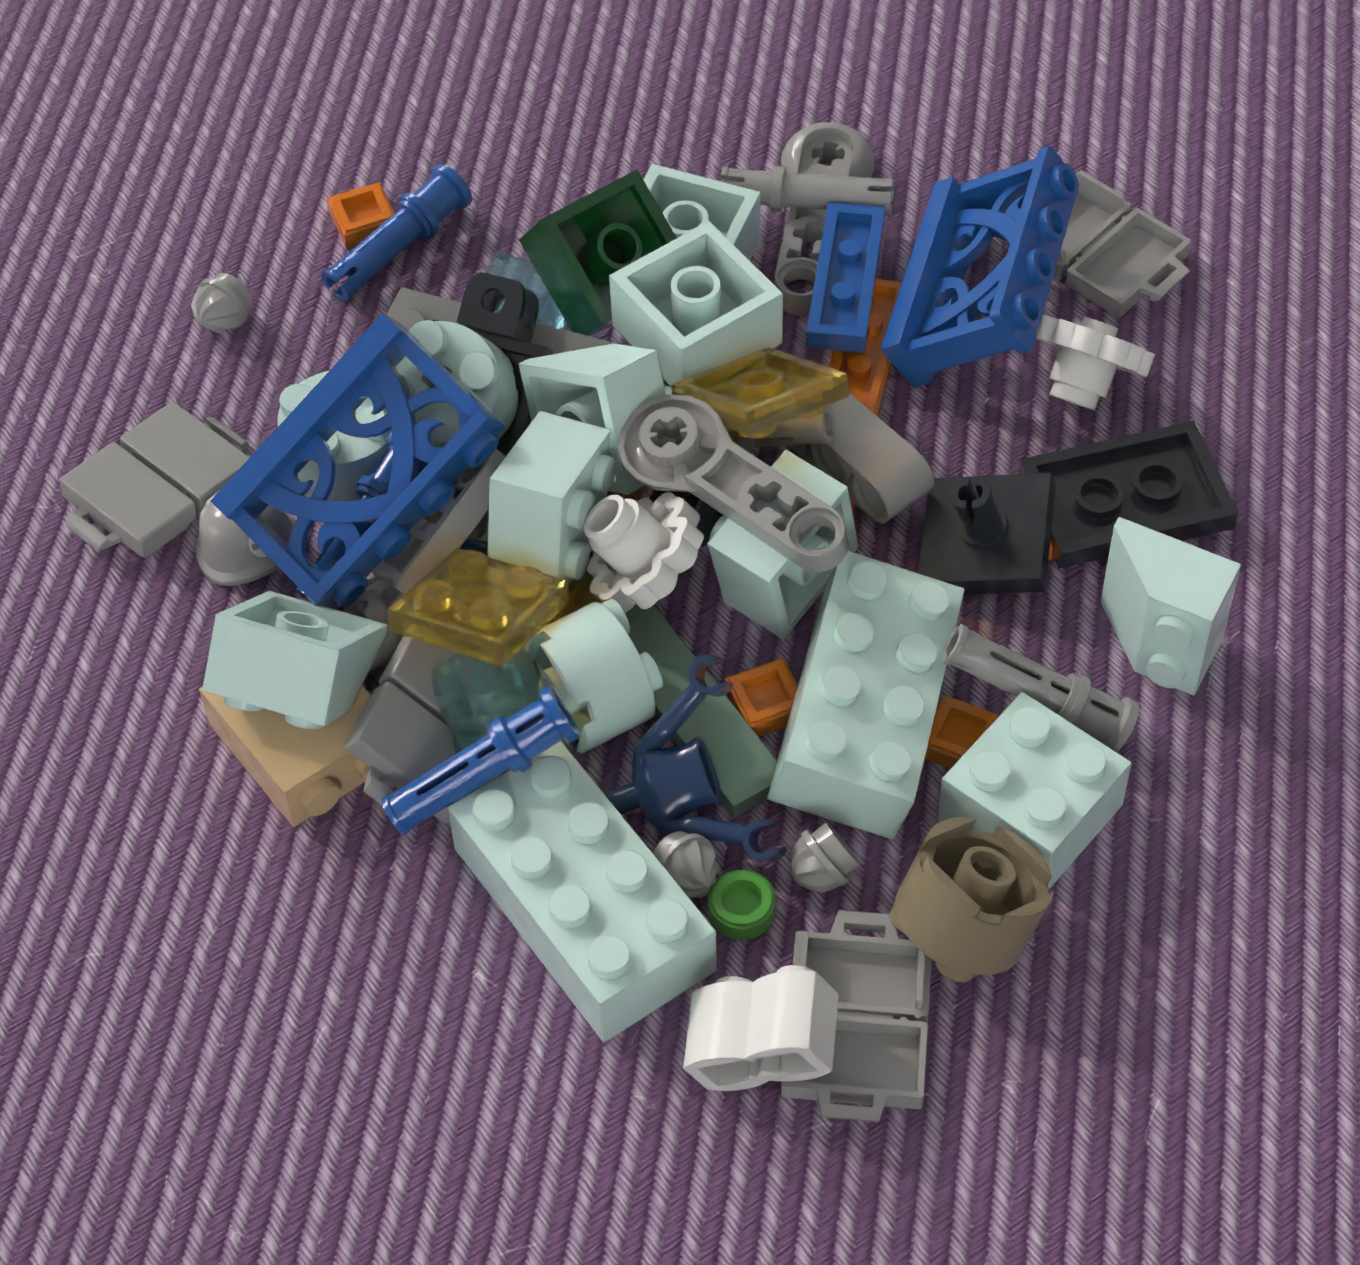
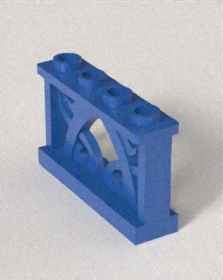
M1052 146L1039 149L1037 157L961 184L954 177L938 181L934 184L880 348L883 354L913 388L931 383L936 371L1015 349L1018 354L1032 351L1079 188L1077 176L1073 168L1063 162ZM993 237L1007 242L1010 246L1006 257L983 281L971 290L964 282L968 265L985 251ZM980 314H982L985 317L983 319L973 321Z
M382 313L210 501L226 518L233 520L306 594L307 598L315 606L321 605L335 610L339 606L345 608L363 594L369 584L366 577L382 560L385 562L390 561L404 550L412 538V534L409 531L424 514L432 515L451 499L455 492V487L452 484L469 466L471 468L478 467L493 454L499 444V440L496 437L504 429L505 425L429 353L409 330L401 323ZM406 356L436 387L421 391L409 398L407 389L395 367ZM367 398H370L373 403L371 414L376 415L385 408L387 409L388 413L371 423L360 424L355 416V411ZM446 403L453 406L457 411L460 427L459 431L444 447L436 448L431 442V434L435 428L446 424L435 419H424L416 423L414 414L430 404ZM391 430L393 457L387 493L356 501H327L333 489L336 472L334 457L327 441L335 432L339 431L356 438H371ZM419 460L428 463L418 474ZM309 461H314L319 466V479L311 497H306L304 495L310 490L314 481L301 482L298 478V473ZM268 505L299 517L293 527L288 544L259 516ZM314 522L323 523L317 537L319 549L323 554L327 555V547L330 541L335 538L343 540L346 546L344 556L330 570H316L307 560L305 550L306 538ZM373 523L364 534H362L357 524Z

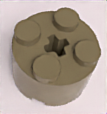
M954 817L943 820L929 830L896 894L895 903L889 915L892 924L899 931L905 933L919 950L935 960L938 970L945 977L956 982H969L975 975H994L1013 967L1021 957L1053 897V892L1049 894L1048 883L1052 878L1049 866L1031 844L1013 831L999 825L993 834L974 829L973 826L977 819L967 817Z

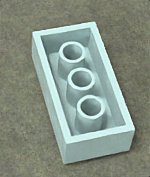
M848 551L843 561L833 568L822 595L767 800L891 840L895 838L915 800L947 665L942 662V654L949 637L955 630L964 588Z
M560 741L532 758V767L526 771L521 772L519 770L514 773L510 770L447 808L454 848L602 1042L605 1043L717 971L716 931Z

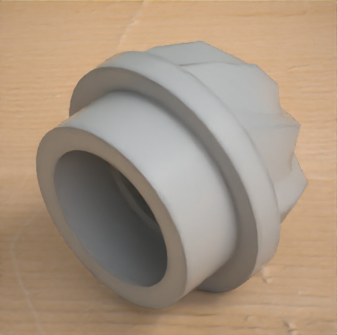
M219 273L214 278L204 279L197 286L191 307L199 325L203 326L206 330H212L221 334L229 328H239L247 320V311L252 306V297L247 288L238 279L226 273Z
M827 822L814 832L808 828L802 832L800 839L795 843L790 853L791 870L794 880L799 885L820 893L833 890L841 885L845 886L850 882L847 874L860 865L859 860L849 846Z
M683 831L673 832L663 838L653 852V855L688 898H702L709 892L710 887L716 884V874L720 871L721 867L715 859V850L712 843L702 835L688 834Z

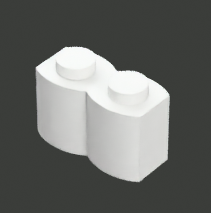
M798 965L784 966L778 969L776 973L763 976L754 982L743 977L726 976L718 979L714 984L703 986L692 992L683 1069L707 1090L712 1091L744 1090L760 1086L768 1081H803L826 1075L832 1071L839 994L816 971Z

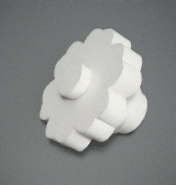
M1042 314L1035 338L1044 344L1059 349L1049 379L1054 381L1049 395L1094 411L1099 397L1106 398L1116 369L1147 377L1155 354L1146 351L1142 347L1116 338L1118 328L1088 317H1084L1082 324L1078 325Z
M671 492L662 494L654 503L645 497L637 502L633 499H623L619 495H610L602 499L592 508L584 523V533L589 537L590 547L594 551L587 566V571L594 577L590 585V592L601 602L609 599L616 600L624 613L633 608L635 604L641 609H648L659 599L670 594L676 586L677 574L688 570L696 561L698 549L704 538L702 532L696 528L700 520L699 513L683 498L676 497Z

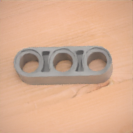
M818 374L771 406V408H791L829 404L832 407L835 416V436H832V444H801L789 447L807 463L847 486L850 501L874 521L882 524L889 521L933 490L935 485L934 475L925 458L827 374Z

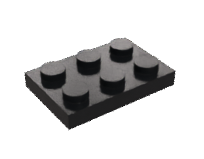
M1194 421L1020 459L1019 474H1052L1056 490L1050 541L1053 546L1052 554L1059 569L1108 558L1113 528L1119 517L1180 541L1235 529L1239 513Z

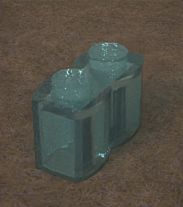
M519 641L455 654L431 669L432 684L439 709L446 723L453 731L455 754L488 735L487 727L491 725V720L501 715L507 719L539 699L538 671ZM511 769L506 770L505 772H503L502 774H500V775H498L497 777L493 778V779L490 780L489 782L493 781L494 779L498 778L499 776L503 775L504 773L510 771Z

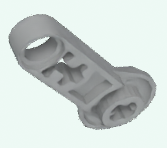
M818 122L803 127L788 140L781 156V166H786L787 172L871 178L875 170L873 149L865 137L852 127L837 122ZM824 162H832V164L824 165ZM790 207L775 271V286L783 293V310L793 315H808L810 313L813 290L806 293H795L787 289L786 285L794 280H807L813 284L815 283L827 210ZM806 242H814L812 259L802 258V248L806 246Z
M666 395L646 402L629 416L622 427L618 444L622 464L640 484L655 490L692 493L801 568L811 572H824L835 568L848 553L849 540L842 516L834 508L732 442L720 416L706 402L689 395ZM681 433L683 442L679 445L668 442L663 447L661 446L660 439L663 436L674 439ZM778 497L781 512L790 519L787 527L785 526L783 516L772 508L765 507L758 513L756 503L760 499L766 503H771ZM816 526H825L836 533L832 544L819 551L808 550L800 544L802 535L810 528Z
M497 448L481 465L475 468L469 466L452 484L455 487V492L451 499L432 515L424 514L409 531L412 534V538L404 550L390 561L385 562L382 560L372 571L379 579L368 587L355 602L342 610V612L388 625L385 639L368 674L377 671L389 663L408 626L413 622L417 604L488 511L489 480L506 457Z

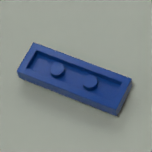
M828 203L806 330V348L865 353L885 225V207Z

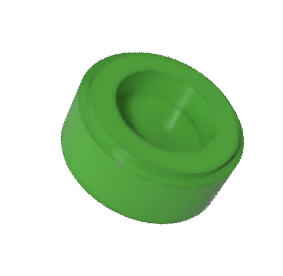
M750 870L729 871L718 877L716 884L711 886L708 893V915L713 927L723 936L734 940L754 939L765 933L774 921L776 910L775 892L770 882L759 873Z

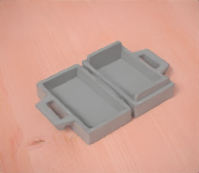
M1080 170L1076 173L1079 183L1078 193L1053 278L1061 281L1066 276L1067 287L1117 318H1121L1145 295L1150 296V301H1159L1190 272L1182 261L1189 254L1191 239L1139 208H1135L1130 212L1131 203L1125 200L1124 195ZM1174 270L1163 282L1155 287L1165 276Z
M170 402L120 437L121 446L115 442L110 443L59 479L62 496L78 508L75 512L72 510L69 513L66 527L98 552L123 542L138 555L147 558L189 528L190 523L197 519L196 510L201 513L207 500L221 490L250 458L243 453L249 447V443L214 417H206L205 423H202L175 402ZM88 517L92 518L109 531L110 534L105 536L85 519Z
M423 618L408 626L379 680L380 686L374 689L344 744L345 750L369 767L363 792L381 805V798L394 792L379 780L381 776L400 789L434 768L437 764L449 759L488 735L487 727L491 725V720L499 715L507 719L519 696V692L489 670L493 666L492 659L454 629L450 628L443 634ZM447 807L433 815L443 823L450 821Z
M839 910L830 933L797 931L795 933L793 965L804 966L816 971L839 994L833 1067L830 1073L821 1077L803 1081L782 1082L781 1095L784 1098L817 1100L821 1117L880 1122L884 1107L921 1109L923 1106L932 958L919 950L910 940L898 939L897 929L890 920V914ZM844 929L885 932V938L844 935ZM830 1102L873 1105V1107L831 1104Z

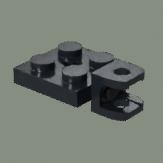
M478 272L471 278L465 289L456 323L473 330L499 347L509 358L513 367L516 389L518 390V407L510 427L499 439L497 449L507 456L531 424L519 363L530 358L552 355L553 350L531 343L539 312L537 295L533 291L525 289L523 284L517 280ZM505 301L503 307L498 310L499 305Z

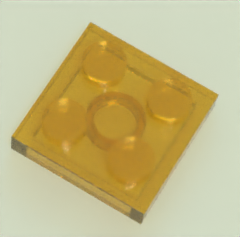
M770 347L671 384L672 395H689L706 402L720 416L725 427L737 431L744 438L769 436L776 431V426L795 418L818 416L825 411V406L849 397L847 373Z
M457 548L388 609L389 631L503 667L569 603V581L544 574L534 567L517 566L486 557L479 551Z

